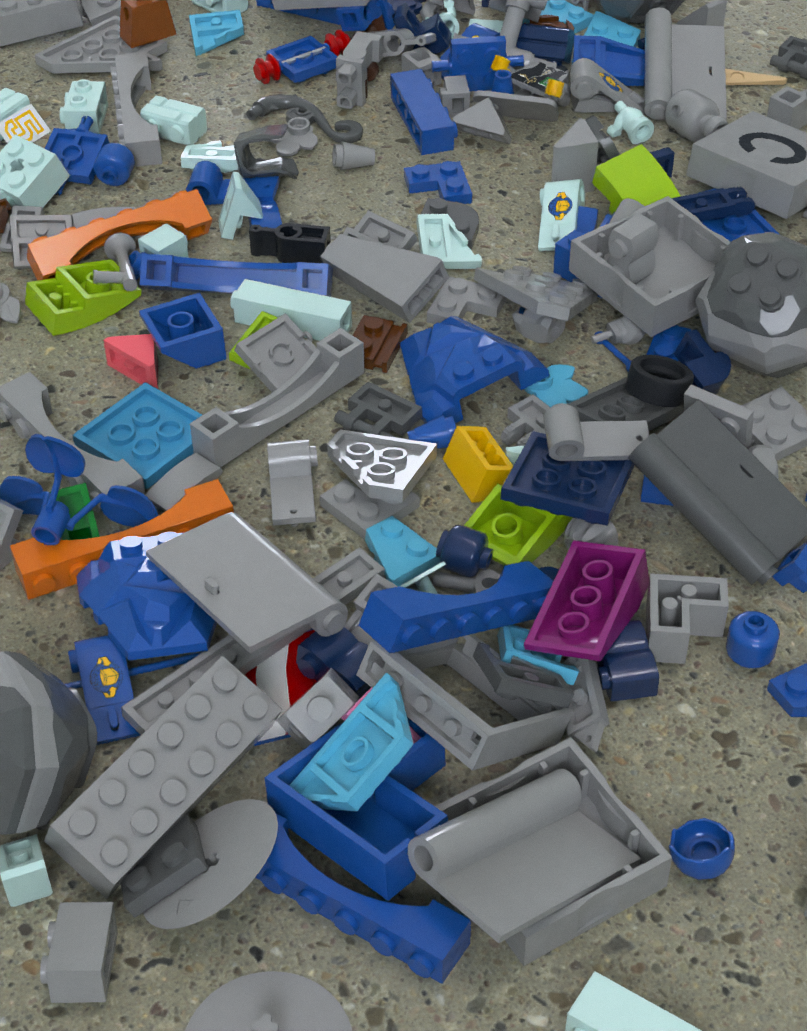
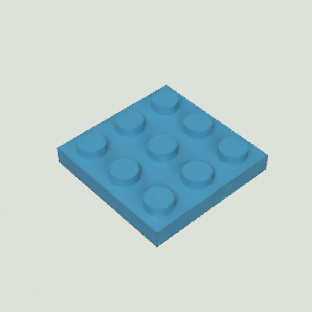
M145 382L72 436L74 445L87 453L116 462L124 459L143 477L144 488L148 489L174 466L194 454L190 423L201 417L202 414Z

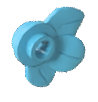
M561 364L549 366L547 368L549 370L548 377L524 389L527 393L534 394L549 407L559 403H571L588 395V389L571 379L574 375L575 367Z

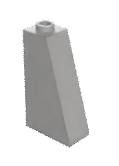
M339 234L320 256L323 263L329 264L333 268V276L409 323L449 278L443 261L438 257Z

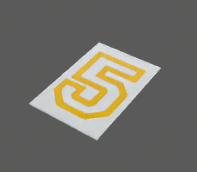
M32 104L27 105L0 122V134L7 143L15 134L33 143L51 132Z

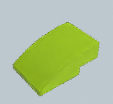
M642 144L596 166L592 184L611 202L609 211L612 214L616 211L619 204L627 198L634 199L647 206L667 196L670 198L680 197L678 190L662 166Z
M112 259L56 267L55 278L27 282L25 305L53 336L88 327L117 313L141 296L142 289L137 285L134 291H126L123 284H93V270L119 272V266Z
M497 483L464 526L487 534L489 540L488 548L494 550L492 559L503 566L525 561L532 562L562 535L573 517L555 515L549 511L529 506H518L512 502L500 500L502 485Z

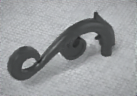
M276 94L263 97L255 101L252 108L246 112L250 120H255L257 117H263L271 111L289 109L286 111L287 123L295 117L306 118L310 124L315 121L327 136L338 143H341V141L354 143L359 141L363 135L361 124L353 120L337 121L334 131L319 108L311 102L297 97L296 94ZM346 130V131H349V132L341 133V132H336V131Z

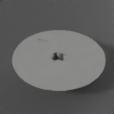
M255 799L239 800L216 808L195 821L208 869L144 911L143 914L146 920L155 927L162 929L182 928L206 919L234 900L260 872L275 844L278 821L275 811L270 805Z
M267 971L241 976L212 992L196 1009L185 1031H352V1027L338 1000L318 983L293 973Z

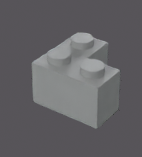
M650 573L646 600V636L649 649L652 651L656 662L685 664L690 635L723 637L729 608L727 578Z

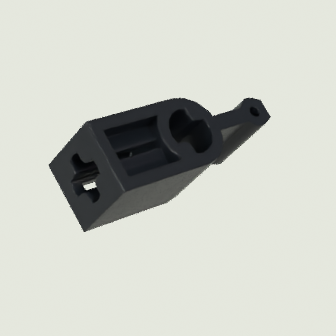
M285 223L277 228L261 227L260 225H250L249 228L251 255L257 257L261 255L276 256L278 261L282 263H323L320 256L331 243L330 227Z

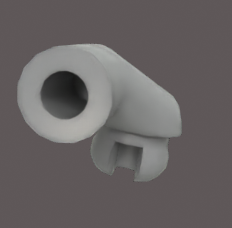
M427 0L420 10L423 21L426 17H432L434 13L440 14V8L444 9V6Z

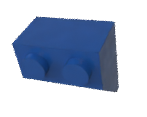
M200 292L139 310L142 321L162 354L196 369L227 359L223 328Z

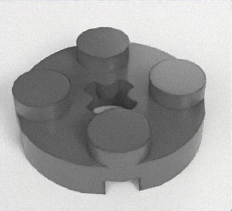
M592 115L585 121L598 140L597 162L600 161L602 164L620 155L611 137L606 136L601 130L604 126L597 117Z

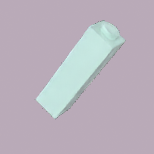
M244 279L238 290L232 293L230 306L234 309L235 323L250 326L262 311L278 318L286 313L302 332H309L312 339L321 341L339 328L349 332L352 327L351 301Z

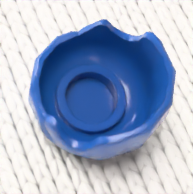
M701 818L689 820L678 829L672 830L671 841L668 846L673 863L683 875L697 880L714 879L724 874L730 867L735 855V841L732 832L727 831L721 823Z

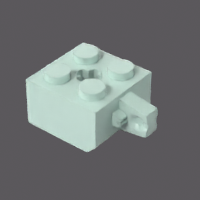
M16 134L0 151V200L6 198L11 207L15 205L43 208L70 176L56 154Z

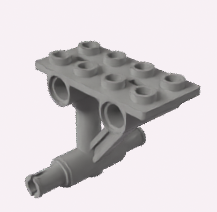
M547 0L489 1L488 8L506 13L499 36H505L507 56L523 55L524 66L513 67L515 70L523 69L535 62H543L554 68L557 66L555 62L536 58L532 52L516 47L523 19L538 22L541 11L545 9ZM454 33L453 39L468 37Z

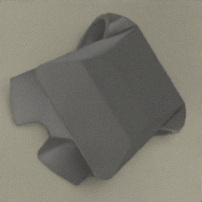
M287 124L269 125L242 132L238 135L234 142V151L242 177L279 176L280 178L287 176L297 179L296 176H298L299 171L294 159L280 157L261 162L254 158L249 147V143L284 137L288 129Z

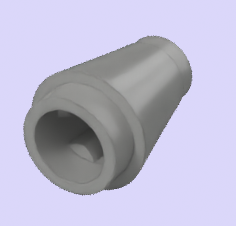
M341 141L340 144H334L333 167H340V170L368 165L373 166L375 163V149Z

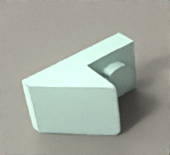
M234 171L232 172L218 220L221 238L232 240L236 228H241L243 216L263 218L259 199L240 173Z
M37 834L0 845V876L11 907L50 896L53 892Z

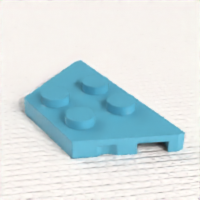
M596 11L584 36H602L637 47L641 30L600 11Z
M385 673L289 786L321 809L358 811L414 745L399 683L388 673Z

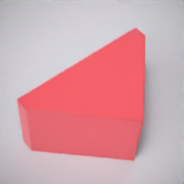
M151 334L112 336L103 340L108 366L141 385L146 382L158 389V355L156 343Z

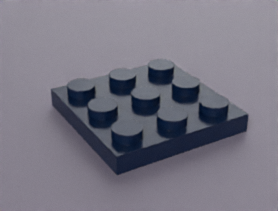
M532 431L501 488L500 500L512 502L518 506H529L549 511L555 515H565L585 520L591 524L608 526L632 473L634 464L630 460L557 461L549 456L546 434Z

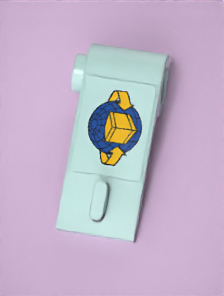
M582 179L546 182L544 188L540 189L542 214L538 242L539 252L555 251L556 241L558 242L577 229L578 207L585 206V188Z

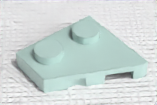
M221 141L188 145L181 156V168H190L192 171L195 165L201 161L215 163L221 172L224 173L239 169L234 145L222 147Z
M448 214L417 215L416 223L420 253L438 257L443 261L446 269L481 268L482 257L479 254L474 255L467 246L468 239L462 232L456 229L455 223Z

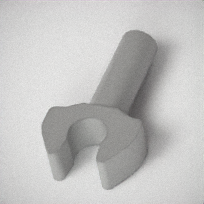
M482 569L476 577L469 578L435 571L433 586L477 593L489 589L496 584L500 574L491 569Z

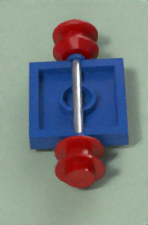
M339 29L336 30L335 36L327 33L324 44H321L314 37L308 36L266 51L265 61L262 58H257L253 67L255 77L262 83L268 84L270 77L275 81L279 80L282 72L291 81L297 83L304 82L308 78L319 74H326L330 70L336 69V58L340 53L343 55L344 49L351 41L350 37Z

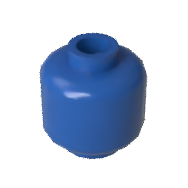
M119 143L106 144L100 149L93 165L94 173L104 184L109 186L123 185L128 181L135 165L134 155L126 146Z
M746 611L736 615L730 622L727 635L726 650L728 656L733 662L746 668H761L768 665L774 659L780 636L778 624L768 615L757 611Z

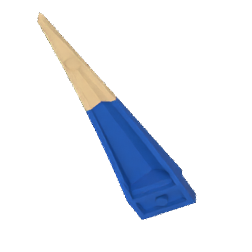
M574 35L573 62L578 59L587 58L594 61L625 86L645 85V50L602 36ZM725 68L726 85H784L787 83L786 77Z

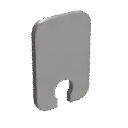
M482 90L475 91L473 95V100L476 104L489 97L502 116L549 122L558 120L557 103L549 98Z

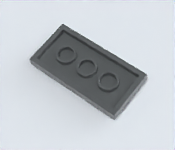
M627 377L568 403V405L578 410L580 422L647 420L649 431L678 417L684 412V405L661 407L637 399L626 389Z

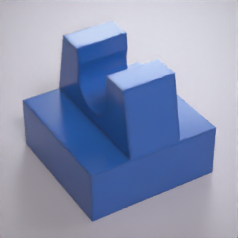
M807 542L788 553L777 568L779 571L772 576L781 586L790 583L802 593L807 591Z

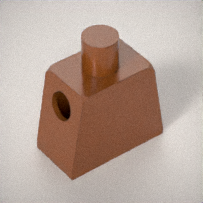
M121 0L120 37L131 49L176 35L167 0Z

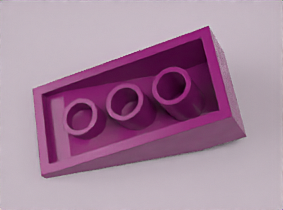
M573 540L524 642V649L601 661L639 609L649 586L645 549Z

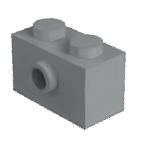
M60 902L56 921H50L48 925L47 941L50 949L49 956H42L40 963V980L42 984H48L51 1003L106 1002L118 935L113 902Z

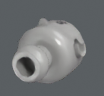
M683 89L676 92L666 105L665 121L668 127L677 132L682 138H687L694 143L728 125L727 120L720 116L716 103L693 89Z

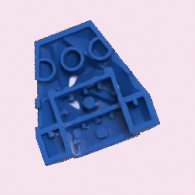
M450 316L441 323H436L432 327L417 332L400 342L415 404L422 407L421 419L424 423L444 415V418L453 416L455 423L463 420L460 399L506 376L520 390L549 376V370L532 352L457 316Z
M164 532L158 536L141 538L127 536L121 540L110 541L105 546L99 560L90 561L76 575L80 604L84 608L90 607L93 610V617L98 625L105 624L108 627V637L129 661L208 651L217 622L146 557L147 550L183 533Z

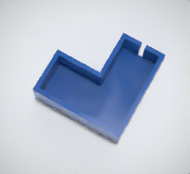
M408 717L409 726L421 739L414 743L403 756L400 763L392 769L358 811L321 809L289 786L342 723L264 777L268 805L272 807L275 813L288 819V828L387 901L416 879V872L408 858V844L410 840L448 822L447 814L413 792L415 788L446 766L445 748Z

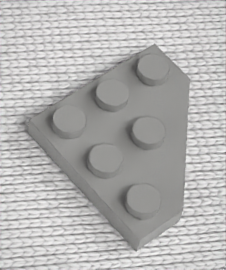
M342 429L327 443L328 457L368 497L382 499L386 503H403L437 457L436 443Z

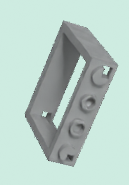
M474 634L462 636L466 639L465 645L463 643L457 644L458 637L395 653L387 652L375 640L370 641L356 675L373 688L384 674L388 673L399 683L407 717L472 771L558 744L574 713L572 709L552 705V707L546 708L535 704L529 699L517 697L515 700H509L497 695L473 657L478 642L484 643ZM490 647L489 650L493 656L501 660L500 654ZM443 664L449 665L519 721L492 728L420 669ZM477 734L482 737L480 741L476 739Z

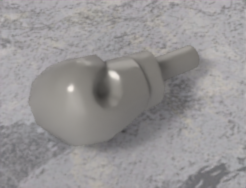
M626 316L608 322L606 324L607 331L593 335L590 338L593 344L610 338L613 344L633 345L638 343L646 332Z

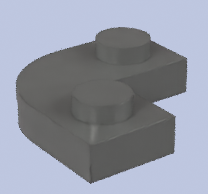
M427 198L421 214H448L455 223L456 229L462 232L468 239L467 246L472 250L479 231L478 213L472 207L463 203L446 201L442 198Z

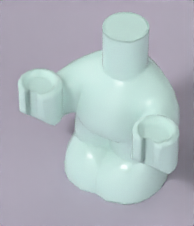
M443 0L447 12H442L439 16L452 33L451 39H453L454 33H459V23L456 19L454 1Z
M618 101L614 106L618 115L614 124L607 128V133L613 138L620 136L621 131L624 129L632 144H639L650 139L654 132V124L639 109L628 107L623 101Z

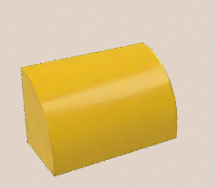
M457 426L442 458L472 503L484 501L497 483L503 486L513 468V464L488 429L479 426Z

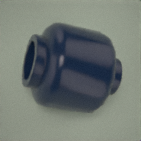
M458 524L453 526L451 530L445 529L438 542L436 557L440 558V563L445 562L446 565L442 567L443 569L471 578L476 576L480 569H488L494 550L488 548L489 540L486 533Z

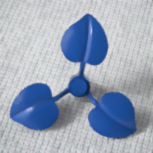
M34 434L29 438L25 451L28 461L36 470L43 473H54L51 493L43 491L42 486L36 481L21 476H8L0 486V499L23 510L22 514L38 515L31 534L37 541L46 545H57L65 529L72 531L75 524L99 503H101V510L106 517L125 526L135 527L159 516L154 504L143 493L130 487L115 485L109 488L107 495L103 493L98 494L76 515L70 518L69 508L64 503L56 501L62 475L68 477L80 476L85 469V459L80 451L65 441L50 436L44 437L41 434Z

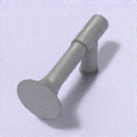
M120 232L114 233L107 238L104 244V251L108 258L118 261L120 270L119 272L93 270V284H123L126 291H134L137 288L136 277L129 260V255L135 251L136 245L130 235Z

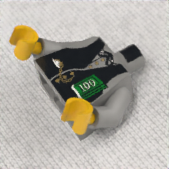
M495 55L490 68L495 71L508 70L511 72L514 94L549 98L556 101L557 107H565L570 103L569 71L565 66L559 65L554 68L543 62H535L523 69L515 70L509 65L510 60L500 55Z

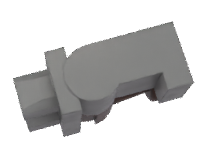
M357 31L344 49L343 55H338L336 58L338 107L352 109L354 105L360 107L365 105L366 98L368 97V82L373 81L378 75L379 66L376 62H380L383 58V35Z

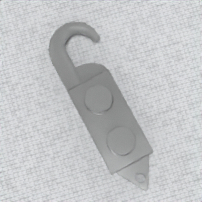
M568 657L563 664L575 666L579 673L574 686L568 684L574 693L569 708L574 713L566 727L567 733L576 742L581 741L596 753L604 727L610 724L597 665L593 660Z

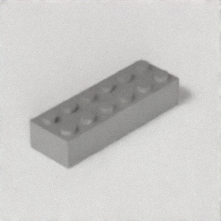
M222 655L50 825L44 842L102 896L108 899L129 873L134 870L179 820L189 814L266 734L283 709Z

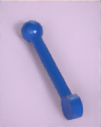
M607 339L597 342V344H603L624 363L626 370L629 372L631 361Z

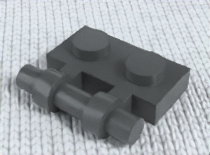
M790 36L779 47L778 56L773 55L771 57L770 65L778 67L779 71L785 73L791 71L800 74L801 78L807 79V41Z
M367 382L348 399V410L351 412L348 414L342 410L337 411L334 422L342 425L343 430L395 437L389 434L392 430L403 436L422 418V407ZM369 419L375 422V424L371 425L365 422V420Z

